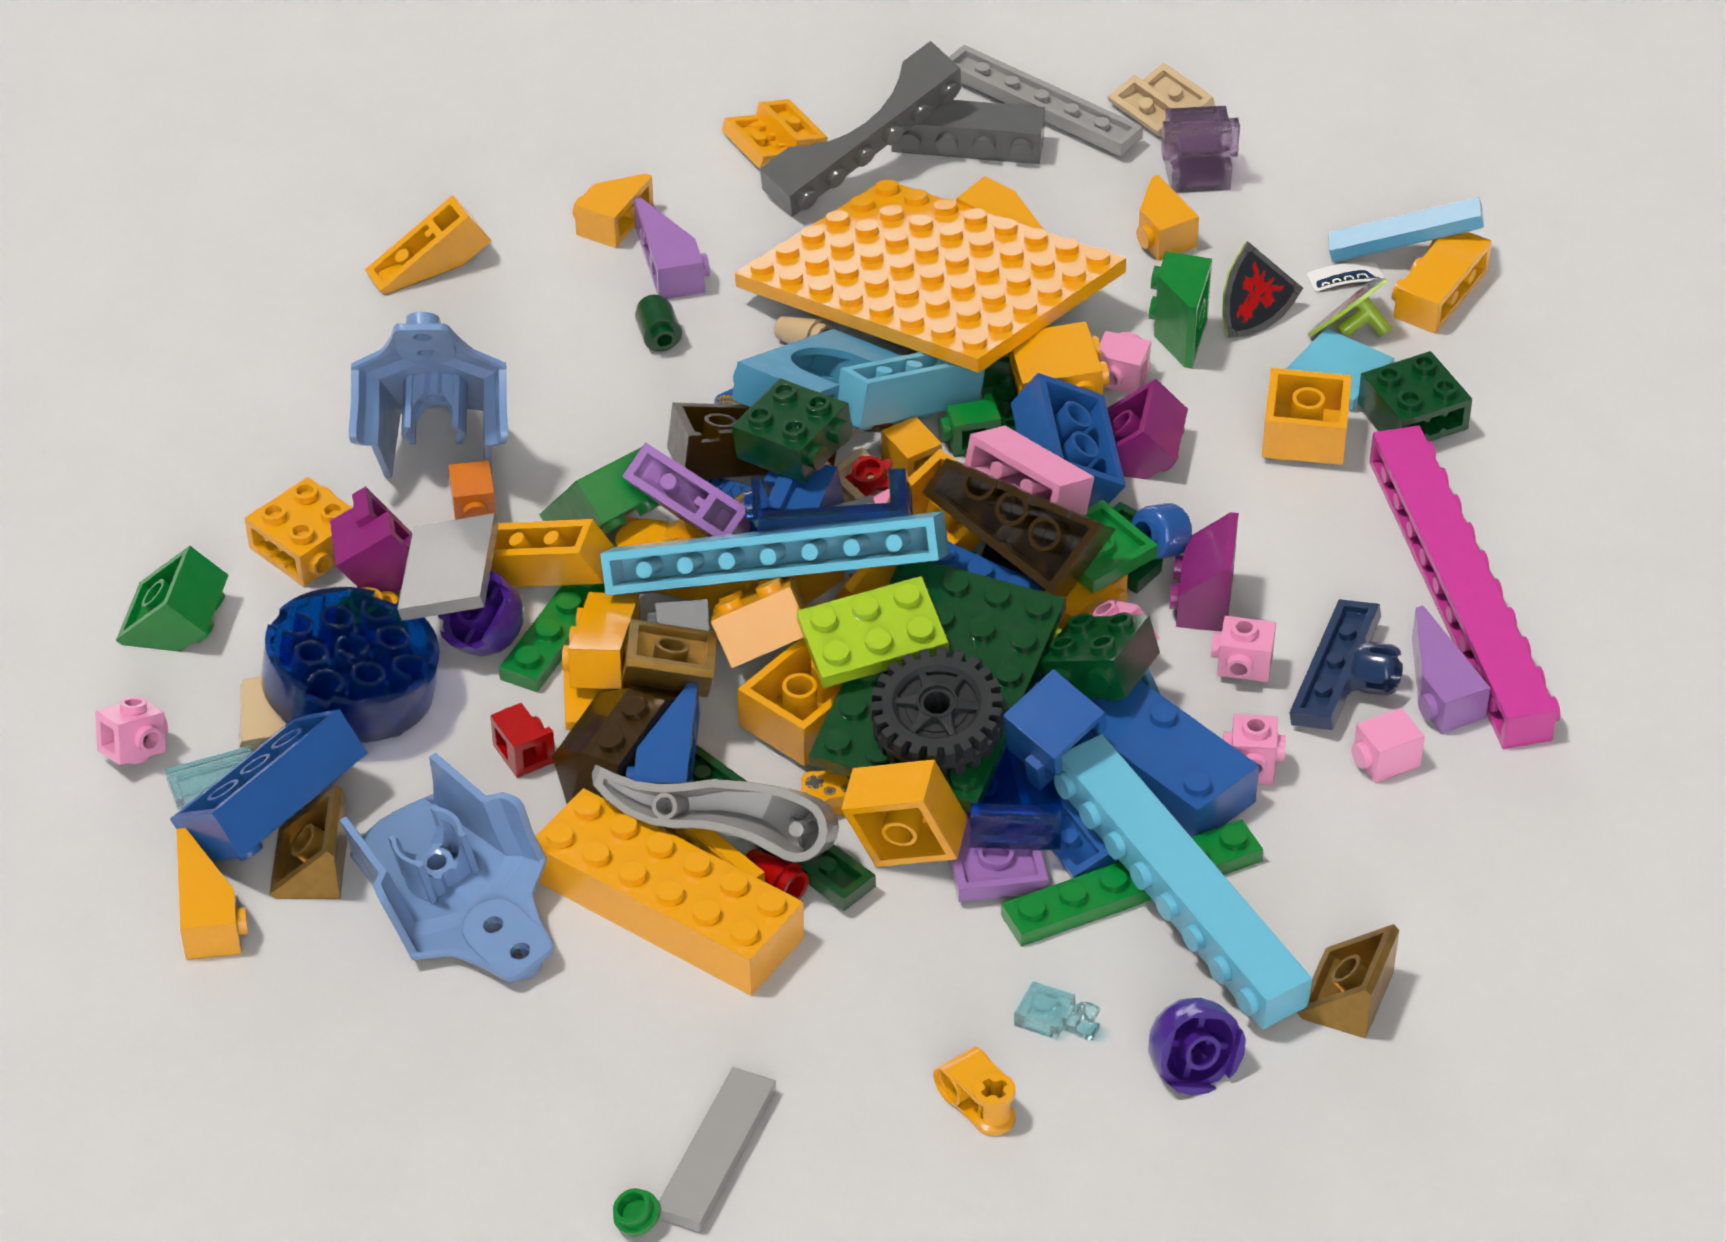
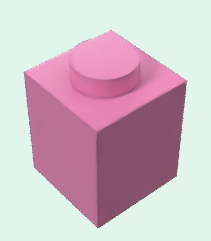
M1399 708L1356 724L1355 740L1351 748L1352 756L1356 765L1361 769H1365L1372 780L1377 783L1421 767L1425 736L1403 708Z

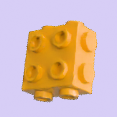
M1086 321L1042 328L1031 338L1009 352V365L1018 394L1037 373L1104 395L1103 386L1110 384L1106 361H1099L1101 360L1098 336L1091 337Z
M306 477L245 517L249 548L305 587L336 566L330 520L353 508V506H349L336 497L328 487H322L311 478Z

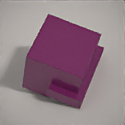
M365 486L352 494L353 508L330 520L335 565L358 588L372 587L380 592L391 591L395 593L402 589L412 532Z

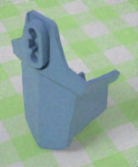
M430 312L410 313L406 317V323L394 325L389 339L380 350L351 363L350 442L355 445L371 446L384 477L392 478L401 414L402 438L409 442L410 445H416L417 421L426 409L446 407L452 415V429L456 430V444H463L466 439L467 409L483 411L484 460H489L492 475V446L504 445L508 441L506 362L473 349L450 326L445 323L441 324L438 315Z
M435 752L429 756L434 794L410 803L385 816L363 836L359 834L347 816L340 820L352 850L350 857L373 884L382 907L412 960L453 956L487 970L504 981L515 982L519 979H528L536 975L542 967V962L553 954L554 947L541 922L533 898L547 859L532 830L525 806L518 797L505 792L485 795ZM518 950L519 954L525 958L516 959L514 952Z

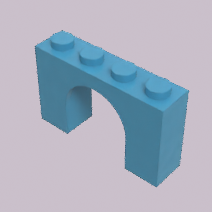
M831 329L738 361L733 374L734 388L732 400L751 407L780 378L838 399L840 388L838 382L841 368L899 357L901 355L836 329Z

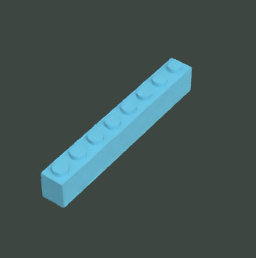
M944 511L620 546L600 553L607 596L936 561L949 554Z
M1103 734L1069 749L1061 757L1063 770L1054 776V785L1058 794L1063 799H1068L1079 812L1084 825L1088 829H1093L1103 840L1109 855L1115 860L1119 859L1130 872L1131 879L1136 887L1146 891L1156 903L1157 910L1162 918L1173 923L1182 934L1188 949L1192 952H1197L1205 961L1215 981L1219 984H1224L1232 993L1241 1012L1246 1016H1251L1263 1030L1307 1008L1313 978Z

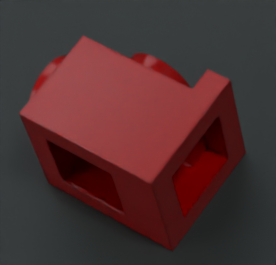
M522 702L490 715L493 746L516 778L554 763L552 757L555 753L553 730L550 726L544 728L538 716L532 717Z

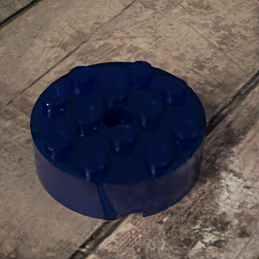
M330 587L310 591L285 603L279 609V615L271 625L268 624L261 670L263 693L272 709L286 723L308 714L340 709L361 743L398 737L415 726L431 707L440 655L439 642L434 629L425 617L402 621L397 610L399 600L394 604L375 597V590L358 587Z

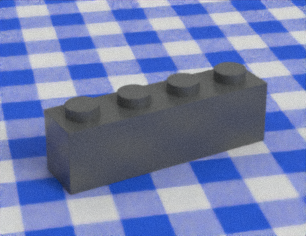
M952 100L941 104L933 110L923 123L915 124L904 132L902 137L895 144L891 145V152L1040 164L1044 141L1045 107Z

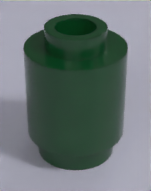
M656 294L648 295L639 301L635 312V319L645 345L653 351H665L674 347L681 339L682 329L672 304L664 297Z

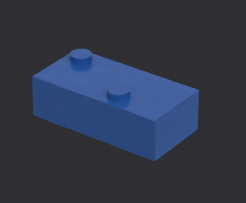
M1141 680L1137 682L1126 698L1118 701H1107L1105 698L1092 700L1105 712L1107 729L1102 733L1103 736L1190 837L1224 826L1256 802L1259 765Z
M340 709L296 716L172 816L170 821L176 829L186 828L211 861L239 858L240 861L247 860L263 848L262 840L362 759L368 752Z

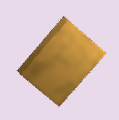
M631 619L621 685L649 686L682 692L688 683H698L699 696L708 697L715 673L716 632Z
M335 785L279 827L269 892L270 896L275 899H340L348 841L340 823V820L346 816L342 788Z
M1392 924L1325 948L1313 975L1308 1007L1297 1012V1014L1303 1020L1366 1039L1394 973L1399 929Z

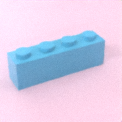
M921 352L843 367L840 369L838 399L848 403L850 421L853 428L870 430L875 425L884 423L898 424L903 422V419L915 416L930 417L933 413L946 411V406L979 401L985 369L977 373Z

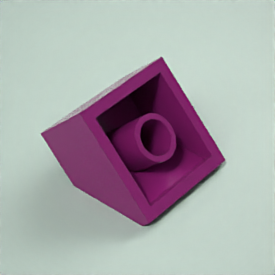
M1157 379L1152 380L1107 407L1124 477L1148 479L1160 471H1168L1175 465L1179 458L1178 452L1182 435L1185 431L1184 425L1188 408Z
M1230 512L1196 532L1185 546L1184 556L1175 555L1173 580L1180 581V585H1171L1169 609L1177 610L1176 627L1222 632L1224 617L1229 616L1239 513Z

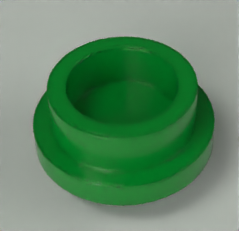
M638 1188L628 1189L621 1193L613 1205L615 1226L622 1234L631 1237L649 1232L657 1224L661 1214V1206L658 1199L651 1192Z

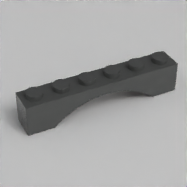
M929 41L902 62L900 76L892 94L882 108L866 123L848 134L827 142L786 148L760 168L762 190L791 217L802 209H809L814 205L819 196L830 188L838 187L843 183L846 176L859 166L863 167L870 163L876 153L887 145L895 144L902 137L903 133L915 124L923 123L930 116L931 112L941 104L952 101L961 90V68L933 42Z

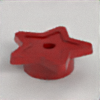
M862 455L854 463L852 473L845 476V478L858 488L865 497L872 495L876 490H887L894 486V483L888 476L893 466V461L890 458L881 460L875 456ZM869 475H874L873 478H867Z

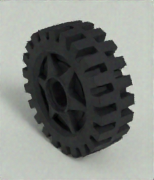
M937 648V655L930 657L929 649L919 650L918 660H915L912 654L909 653L902 656V667L895 661L889 665L887 675L882 673L877 680V687L873 689L871 720L874 738L877 740L878 748L882 754L887 753L888 761L892 764L935 759L945 778H947V769L953 768L955 775L959 776L965 774L966 764L973 770L980 766L981 758L988 759L993 754L994 746H998L1001 740L1004 724V705L1000 684L997 678L993 679V672L988 666L981 669L979 659L972 656L966 662L965 652L955 650L951 658L948 657L947 648Z

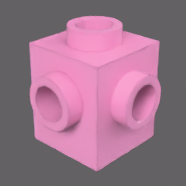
M1225 616L1222 633H1213L1211 657L1218 658L1217 676L1268 682L1274 650L1276 622Z
M125 698L120 701V704L95 711L97 751L117 764H139L146 762L151 756L166 752L165 735L168 732V723L164 712L147 702L144 698Z
M1234 714L1232 732L1224 731L1223 740L1259 765L1258 784L1273 785L1276 761L1284 762L1286 735H1278V717Z

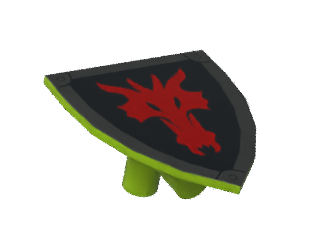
M1248 241L1244 243L1235 257L1224 286L1222 316L1227 338L1249 336L1267 329L1285 315L1303 290L1301 285Z
M1387 279L1371 280L1326 316L1307 335L1311 337L1356 306L1358 310L1336 326L1338 331L1342 335L1349 337L1368 322L1379 338L1384 336L1392 327L1368 296L1388 282Z

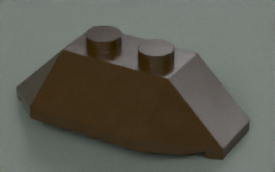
M649 686L598 692L552 756L566 804L583 788L604 798L593 786L592 772L595 765L626 777L627 767H635L637 747L681 692Z

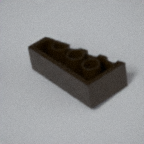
M672 402L667 449L674 461L704 480L766 475L769 471L738 459L736 455L732 425L750 408L749 406L740 404ZM836 452L827 460L832 466L835 465Z
M947 458L922 491L926 497L1050 594L1065 598L1116 530L1083 514Z

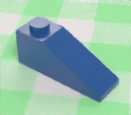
M688 683L637 747L635 767H627L626 778L655 784L693 782L700 720L698 683Z

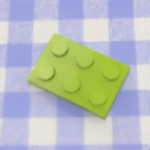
M922 576L796 611L797 622L822 688L887 671L888 666L894 661L902 666V656L909 653L912 654L915 660H918L919 650L929 649L930 657L937 655V648H947V653H949L948 640Z

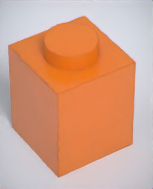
M489 460L449 464L450 488L455 520L492 513L496 516L495 495Z

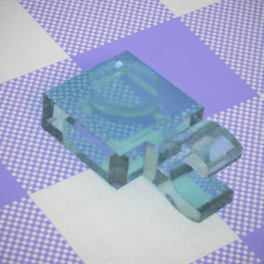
M1033 981L1014 1012V1026L1056 1040L1062 1030L1073 1033L1085 1040H1093L1100 1028V1023L1095 1022L1100 1012V1007L1090 1002H1079L1076 1004L1074 994Z

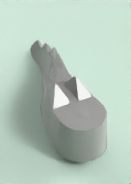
M595 765L592 772L593 786L608 802L628 816L655 826L700 828L726 832L748 840L784 860L792 862L810 860L830 849L838 836L839 823L833 808L822 799L795 789L756 782L718 779L679 784L638 782Z

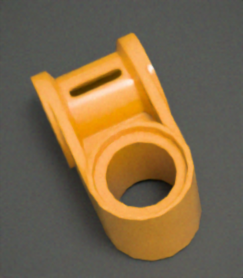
M973 1046L934 1069V1083L941 1096L950 1105L955 1106L978 1131L989 1136H1001L1008 1133L1014 1127L1016 1116L1011 1102L1016 1095L1015 1083L979 1047Z

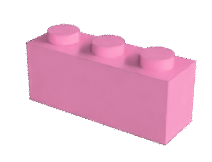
M1007 426L970 434L965 465L1083 515L1087 514L1094 476Z

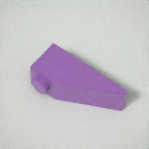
M635 198V229L657 295L667 299L704 293V277L710 276L707 254H700L697 242L693 236L643 198Z
M646 442L622 476L628 483L707 537L748 533L756 521L749 508Z
M1423 605L1416 607L1412 645L1418 707L1422 716L1426 720H1430L1440 734L1485 719L1490 694L1489 685Z

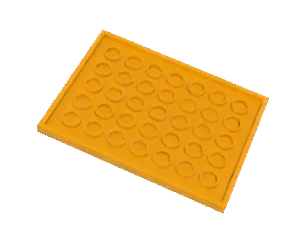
M884 179L877 182L875 186L864 193L853 197L851 201L840 208L829 212L811 226L803 228L801 232L787 241L779 243L774 249L763 256L752 260L750 264L735 272V282L738 288L979 373L1031 338L1042 328L1047 327L1126 272V258L1112 254L1106 249L1094 248L1079 243L1072 238H1063L1048 233L1041 228H1033L1017 223L1011 218H1002L987 213L983 209H972L957 204L953 199L940 198L928 194L925 190L913 189L898 184L894 180Z

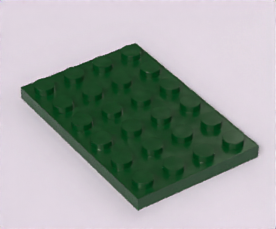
M933 561L897 565L888 585L922 576L949 643L948 657L952 658L955 650L965 652L966 662L974 656L980 660L981 669L988 666L993 672V679L997 678L1000 684L1005 714L1031 690L1039 672L1040 660L1050 646L1066 610V598ZM887 671L842 683L809 753L810 766L850 777L853 768L892 764L888 761L887 753L882 754L878 748L871 720L872 692L874 687H877V680L882 673L887 675ZM1004 724L998 746H994L993 754L988 759L981 758L980 766L973 770L966 764L965 774L959 776L955 775L953 768L947 769V778L945 779L965 811L975 814L979 811L1007 746Z

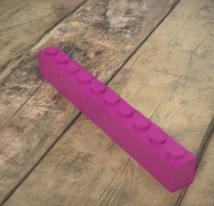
M1420 425L1373 432L1369 461L1371 468L1452 641L1490 687L1486 715L1502 749L1552 741L1555 722L1560 720L1558 700L1555 696H1550L1546 688L1543 669L1540 666H1536L1531 657L1529 640L1525 636L1522 637L1517 628L1516 614L1512 607H1507L1503 599L1501 583L1499 579L1493 578L1489 570L1487 554L1484 550L1479 549L1476 543L1474 527L1471 522H1466L1462 514L1460 498L1457 494L1453 495L1449 487L1446 469L1439 467L1432 441L1426 440Z

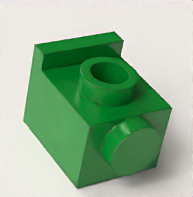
M991 393L983 394V400L946 406V417L938 419L940 438L942 442L948 441L953 457L967 454L970 434L1001 427V417Z

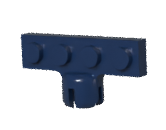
M1338 600L1290 709L1291 725L1333 730L1346 698L1352 691L1358 690L1361 693L1388 696L1397 691L1403 672V663L1398 659V656L1401 655V650L1393 644L1371 642L1381 619L1380 604Z

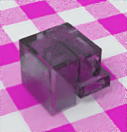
M1226 105L1166 108V117L1162 127L1161 154L1165 163L1169 186L1176 193L1231 190L1233 168L1231 157H1238L1240 123L1238 117H1228Z

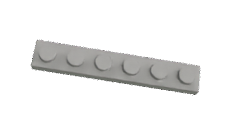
M963 45L949 56L961 68V83L1006 104L1045 107V122L1109 152L1122 156L1143 138V126L969 46Z

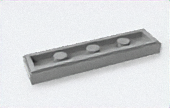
M731 1068L659 1200L661 1206L660 1220L701 1233L776 1092V1080L739 1068Z

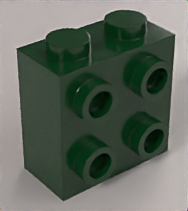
M1431 351L1361 373L1358 404L1380 431L1420 425L1426 440L1434 441L1469 428L1472 397Z
M780 378L732 425V432L738 459L805 484L818 470L824 467L827 460L842 445L849 441L852 436V424L847 402Z
M1122 612L1112 616H1093L1089 613H1083L1072 617L1058 636L1050 643V646L1040 660L1039 671L1042 679L1054 669L1089 699L1105 698L1107 701H1118L1126 698L1160 654L1150 616L1131 615L1130 613Z

